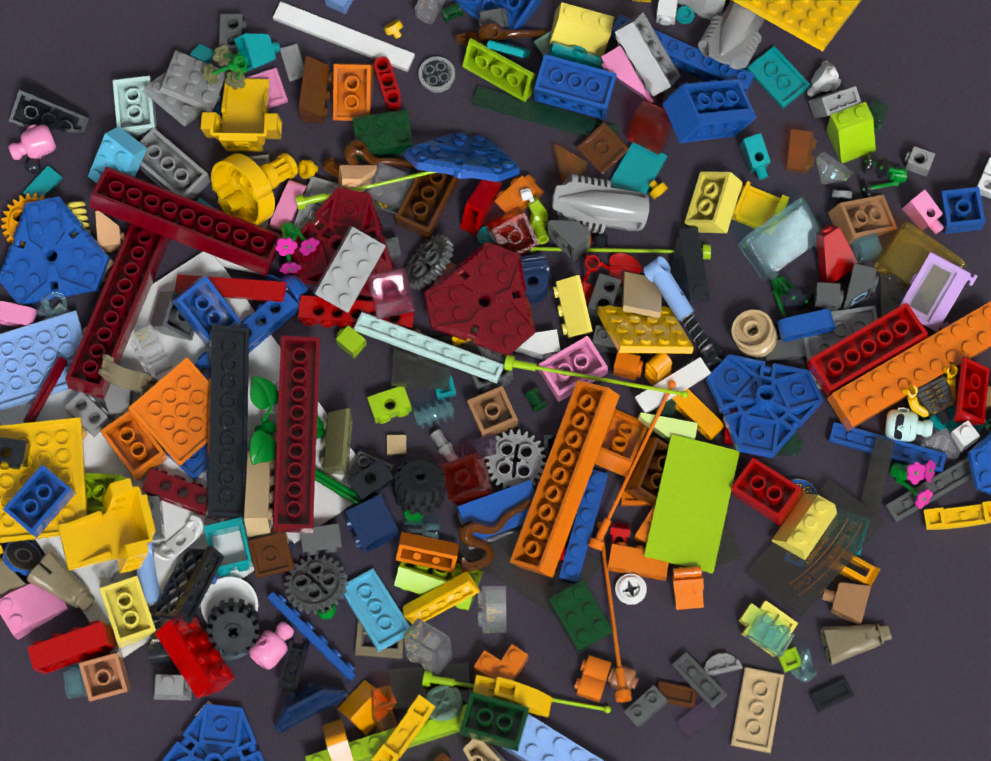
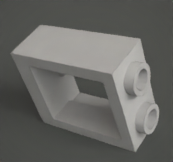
M856 86L843 88L808 101L814 118L829 116L861 104Z

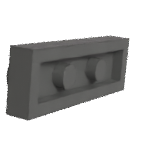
M687 652L672 664L674 670L712 709L727 697V693Z

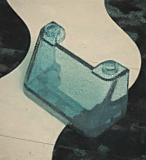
M801 197L746 235L740 241L738 247L764 282L768 279L772 281L780 275L779 271L810 248L815 247L817 249L816 235L822 231L808 203Z

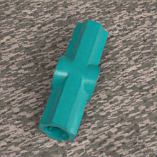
M554 41L550 46L548 54L550 56L603 70L601 64L604 61L601 56L588 53L583 47H570Z

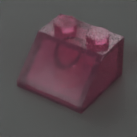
M405 268L369 275L368 282L377 319L414 312L413 295Z

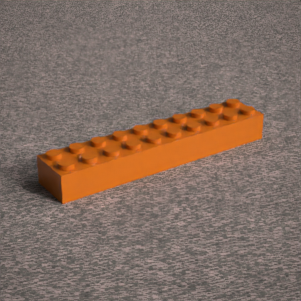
M991 301L832 393L827 400L847 432L906 398L907 395H904L902 390L905 388L910 391L909 384L916 386L918 389L945 375L943 372L945 366L949 368L950 372L952 369L951 364L959 367L962 357L971 360L991 348Z
M577 380L510 563L522 569L553 578L620 396L610 388Z

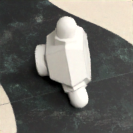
M823 61L821 67L816 70L811 80L812 87L807 91L808 96L813 97L817 93L828 92L829 90L834 92L839 87L841 79L838 78L839 75L835 67L828 61Z

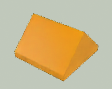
M364 680L337 709L367 736L393 706L378 689Z

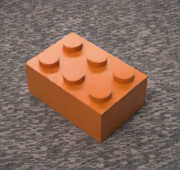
M130 410L100 431L136 482L147 475L150 468L155 469L168 460L165 452L150 432Z

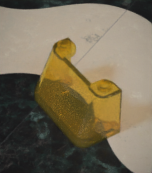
M904 222L874 267L881 275L885 276L893 273L911 286L910 280L914 273L918 274L930 251L963 269H966L967 264L959 256L917 227ZM936 265L933 266L919 290L923 294V303L929 308L933 306L951 273Z

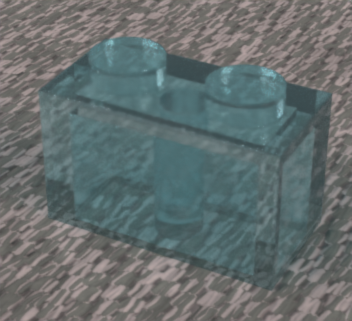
M758 615L745 638L777 657L783 656L794 637V634L790 633L791 629L782 624L780 626L773 622L774 619L768 615Z

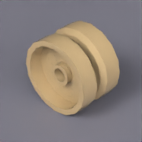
M753 309L744 311L733 322L732 336L742 354L752 358H760L772 352L776 346L777 332L772 320L766 313Z

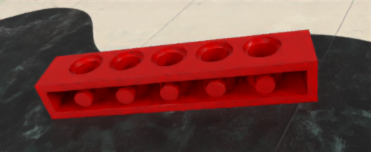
M301 295L298 318L299 322L306 326L320 324L326 328L340 326V328L345 329L348 325L354 328L358 319L352 318V315L363 312L372 316L379 315L382 320L413 331L415 306L355 300L347 313L321 297ZM319 309L324 311L321 315L314 314ZM336 311L343 313L340 317L333 316ZM393 316L400 318L397 322L390 321V318Z

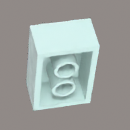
M150 76L113 80L117 127L123 129L134 139L145 137L153 127L157 130L155 102L143 92L145 86L152 82Z

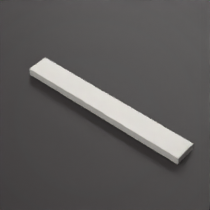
M280 2L273 16L275 21L375 60L379 57H386L390 60L391 66L408 72L415 57L414 53L283 2Z

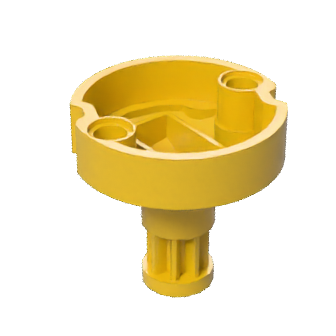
M286 153L278 156L273 162L265 163L260 167L243 154H232L214 165L211 172L212 188L217 193L218 203L225 213L259 225L270 219L274 213L275 199L272 189L279 186V183L297 176L298 168L294 159Z

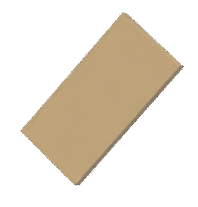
M745 667L731 746L771 753L784 680L783 674Z

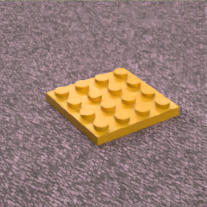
M611 305L598 307L597 314L619 353L692 354L694 347L674 313L668 307L661 306L660 318L622 311V307Z

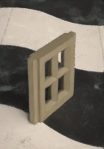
M358 620L355 656L402 659L404 638L397 642L396 648L387 647L378 652L375 646L363 645L364 635H367Z

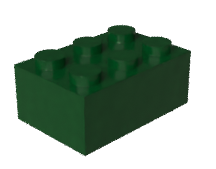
M408 110L353 117L355 140L364 142L375 157L404 154L406 149L413 146ZM358 155L359 160H364L360 155Z
M583 580L550 598L547 602L577 654L610 636L613 632Z
M471 692L461 724L460 735L518 751L528 719L529 708Z

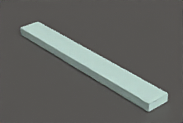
M361 312L354 327V331L494 383L498 382L504 368V364L363 312Z

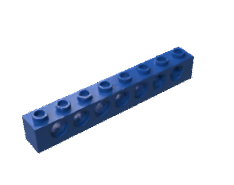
M619 15L612 28L611 39L617 41L615 31L626 21L630 20L629 18ZM654 30L676 68L707 82L712 80L723 81L728 78L731 80L739 79L747 95L753 83V73L744 69H733L728 64L718 62L711 57L707 58L701 53V50Z
M287 292L285 293L284 302L267 301L256 308V312L251 316H246L241 321L242 324L238 327L249 328V332L252 333L249 337V353L299 311L298 303ZM274 307L281 308L278 313L271 312ZM259 320H266L264 325H257ZM204 352L199 356L198 361L194 365L199 371L201 369H208V372L203 376L209 381V352Z

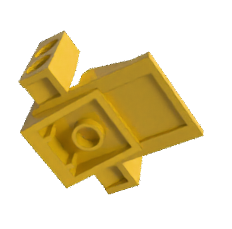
M245 79V87L238 88L237 90H234L232 86H228L225 82L221 107L222 119L216 112H202L201 130L206 138H216L221 142L226 151L263 152V145L266 139H281L282 121L278 113H268L270 79Z
M130 478L109 484L102 499L105 514H102V511H97L69 523L58 525L68 571L117 559L120 573L140 569L149 552L148 545L153 540L152 537L156 532L147 494L141 495L138 486L132 487Z

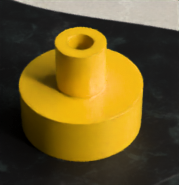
M397 19L388 23L383 29L387 35L393 34L395 39L401 36L399 30L403 25Z
M302 160L298 166L299 175L303 179H310L311 176L314 177L315 172H318V166L314 165L312 160Z
M654 180L649 184L653 189L649 195L655 200L667 191L668 187L664 182L658 185Z

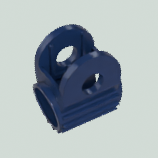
M544 254L520 256L527 288L525 292L526 297L529 298L530 304L539 303L546 297L548 293V279H551L546 257Z

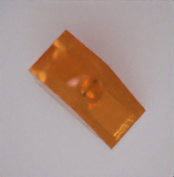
M555 144L554 157L561 181L564 183L570 174L584 175L587 171L588 162Z

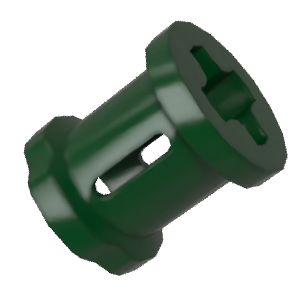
M457 1L451 6L440 8V13L445 23L458 16L463 17L462 9Z
M538 387L524 395L525 399H528L532 405L534 413L543 410L548 405V402L544 401L539 393Z

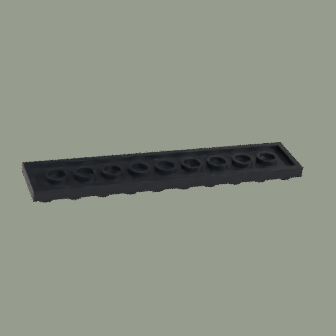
M210 326L206 516L244 519L247 475L249 328Z

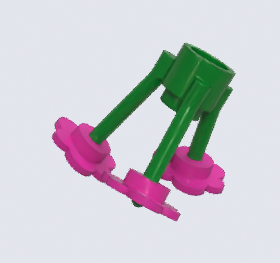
M284 223L280 227L283 238L277 240L278 245L275 246V249L279 251L281 256H286L287 263L283 264L279 271L288 275L297 273L301 269V265L291 262L290 254H293L294 249L297 248V242H295L297 235L303 241L299 251L304 256L314 252L319 245V241L313 237L306 239L299 227L295 228L293 223Z
M929 460L925 465H920L919 462H914L913 465L894 463L890 471L891 476L896 478V483L903 485L917 496L915 501L917 508L921 509L929 503L933 495L932 491L925 489L919 493L904 480H911V483L915 485L924 478H926L927 482H931L935 474V462Z

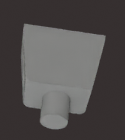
M158 674L155 677L154 700L192 701V690L182 675Z

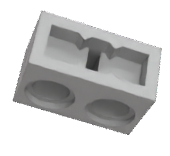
M79 392L65 406V409L73 418L80 417L84 429L95 437L110 423L109 413L102 406L98 408L94 404L96 400L91 395ZM80 404H87L85 409L78 410ZM95 416H99V417H100V419H99L98 422H96V423H92V422H91V420H92L93 417H95Z

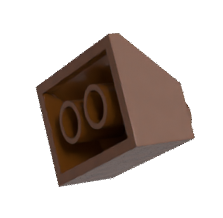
M309 56L305 58L299 101L301 121L305 123L324 124V119L328 118L329 107H326L327 101L331 99L329 84L333 83V73L330 72L329 65Z
M657 437L648 439L624 491L637 500L656 504L668 444Z

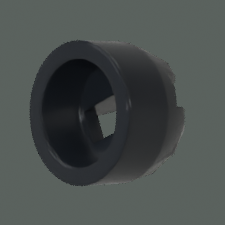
M32 158L25 165V169L29 173L36 174L40 171L41 164L36 158Z
M607 233L596 234L593 238L594 245L598 248L607 247Z

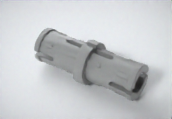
M440 429L434 431L430 437L437 445L438 452L445 457L451 468L455 467L461 462V459L452 448V443L448 442Z

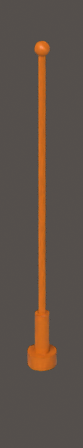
M670 381L668 389L672 390V388H675L676 382ZM670 393L665 394L607 518H604L596 537L589 540L588 546L598 551H602L605 544L602 541L611 524L610 519Z
M601 521L597 522L596 524L598 529H600V526L602 524ZM604 545L602 557L618 668L616 669L618 691L615 692L616 702H627L632 697L631 691L626 690L624 669L621 668Z

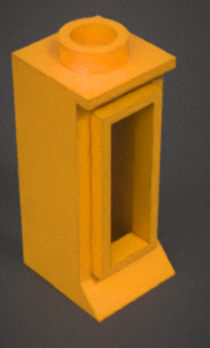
M840 546L836 550L837 552L832 549L830 557L827 558L830 561L828 568L831 567L832 570L859 585L872 586L881 568L874 567L847 551L843 553L844 549L840 548ZM843 553L841 556L843 559L867 571L868 574L864 577L838 561L835 564L834 562Z

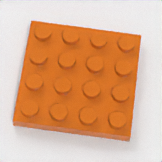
M186 357L128 409L178 466H181L208 442L209 381Z

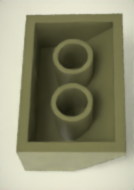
M350 408L329 412L328 419H324V430H327V435L323 437L322 449H325V456H321V467L324 468L325 474L347 475L349 472L353 423Z

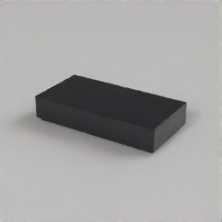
M846 678L811 693L809 696L819 713L854 697V694Z

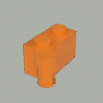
M530 174L526 177L515 178L506 191L502 190L496 196L495 203L512 221L528 207V200L523 201L520 193L521 190L529 188L532 196H536L538 199L540 198L538 194L541 196L544 194V191L535 183V179Z

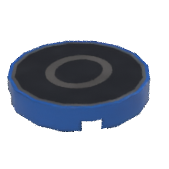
M25 540L14 541L7 544L3 560L11 571L15 573L16 571L21 572V575H29L38 564L41 565L42 555L34 544Z

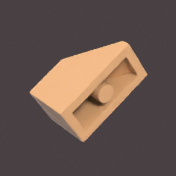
M340 165L338 174L339 188L352 189L375 183L377 165Z
M95 211L97 241L105 252L119 251L125 238V232H121L120 227L103 213Z

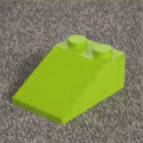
M85 473L88 515L97 511H102V514H105L102 499L109 484L126 478L120 474Z

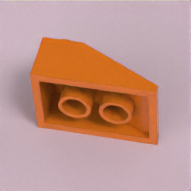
M334 64L333 120L353 121V117L371 115L374 64Z
M615 409L595 464L626 477L648 427L641 423L638 418Z

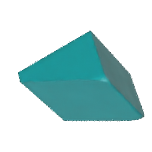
M199 44L191 52L190 57L210 64L215 51Z

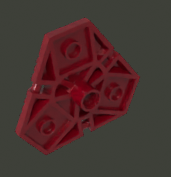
M337 187L314 214L316 218L313 222L308 221L301 229V233L306 239L313 237L319 241L316 250L304 256L299 251L303 241L297 235L295 240L297 248L294 249L293 254H290L291 262L301 265V269L297 273L292 274L304 284L317 286L337 250L338 243L343 240L349 227L352 226L368 236L374 233V239L386 246L358 294L373 297L395 272L385 236L381 234L382 226L374 199L369 193ZM323 223L325 226L320 230L318 226Z
M486 242L458 265L459 268L450 271L424 293L432 329L464 341L467 338L474 340L473 344L507 356L535 334L529 298L525 294L527 288L520 254ZM463 273L467 276L466 280H463L461 277ZM518 293V298L513 299L512 294ZM479 299H484V300H486L487 303H488V306H487V307H482V306L479 304L478 300H479ZM471 327L478 328L477 333L471 332Z

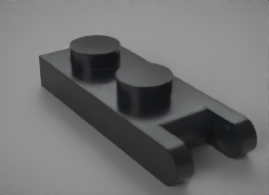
M290 639L278 687L298 691L310 643L306 642L303 649L293 647L295 640Z

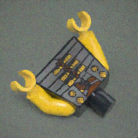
M951 364L952 369L950 372L947 366L943 368V372L947 374L946 377L943 375L918 389L916 386L909 384L910 391L905 388L902 390L903 394L908 396L907 400L913 412L921 417H925L927 420L937 416L942 425L952 420L947 410L955 405L956 400L955 375L958 369L955 365Z

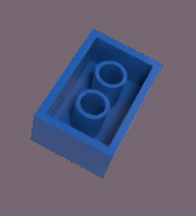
M207 276L199 277L171 300L206 346L210 345L211 325L235 327L241 322Z
M42 464L3 510L37 538L76 493Z

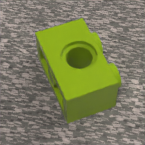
M404 385L367 397L375 423L380 422V424H384L393 417H404L412 411ZM388 403L395 404L393 409L385 408Z

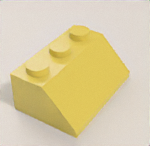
M561 2L555 10L549 44H552L554 41L570 47L580 46L586 49L588 53L602 57L611 35L614 17Z
M580 275L556 281L553 292L555 298L559 297L560 305H557L559 316H563L564 324H561L563 334L567 335L568 339L590 334L592 327Z
M803 494L773 537L772 542L806 560L837 515L835 504L819 495Z
M138 576L99 588L119 648L137 643L156 632Z

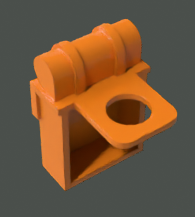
M701 566L674 568L672 579L676 610L703 608L704 585Z

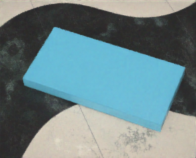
M373 568L348 581V586H346L347 593L342 594L378 652L410 635L408 633L412 630Z

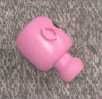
M46 125L29 126L20 136L22 142L11 143L8 146L14 160H19L26 154L31 159H41L42 156L50 154L56 149L55 141Z
M280 622L275 632L265 630L255 640L253 648H249L250 657L264 669H272L286 654L288 648L285 640L293 636L294 630L285 622Z

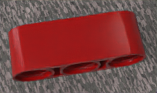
M379 57L374 62L377 81L386 108L391 112H396L402 106L398 84L390 60L386 57ZM381 66L387 67L385 70L378 69ZM386 82L392 83L391 86H385L384 84ZM390 99H397L395 103L389 102Z

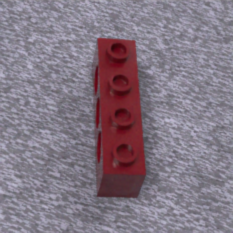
M150 468L141 489L144 494L150 497L159 496L166 503L216 521L217 517L206 516V501L203 503L197 502L200 496H206L207 489L203 488L202 484L195 481L189 483L185 481L184 477L179 475L174 477L167 475L168 472L160 468L156 470ZM164 483H171L169 489H161ZM181 490H189L186 496H179Z

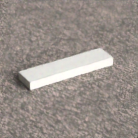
M700 357L653 387L668 389L669 382L673 380L676 382V387L672 388V390L682 392L709 376L711 372ZM646 390L637 395L635 400L644 413H649L661 405L666 393ZM670 394L667 401L672 399L676 395Z

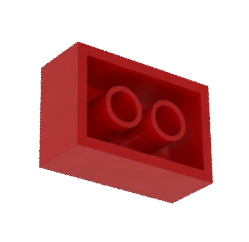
M754 457L731 487L732 496L779 526L783 524L803 496L801 487Z

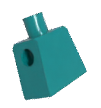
M243 34L234 39L238 53H241V56L247 60V72L275 60V53L280 51L279 43L271 42L268 34Z
M761 133L743 139L739 145V150L749 173L756 172L759 180L768 178L769 174L766 167L770 164V158Z

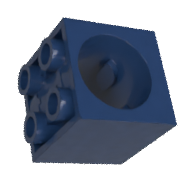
M381 494L345 511L347 515L344 518L350 534L354 532L353 538L358 550L362 549L364 554L400 538L398 528Z

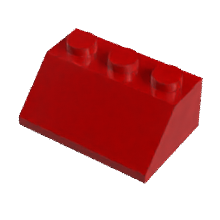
M962 357L959 365L954 421L960 424L969 421L971 425H980L985 423L990 368L966 357Z

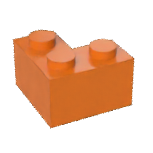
M512 644L502 660L484 650L474 665V671L488 678L497 679L498 676L515 681L528 661L529 656Z

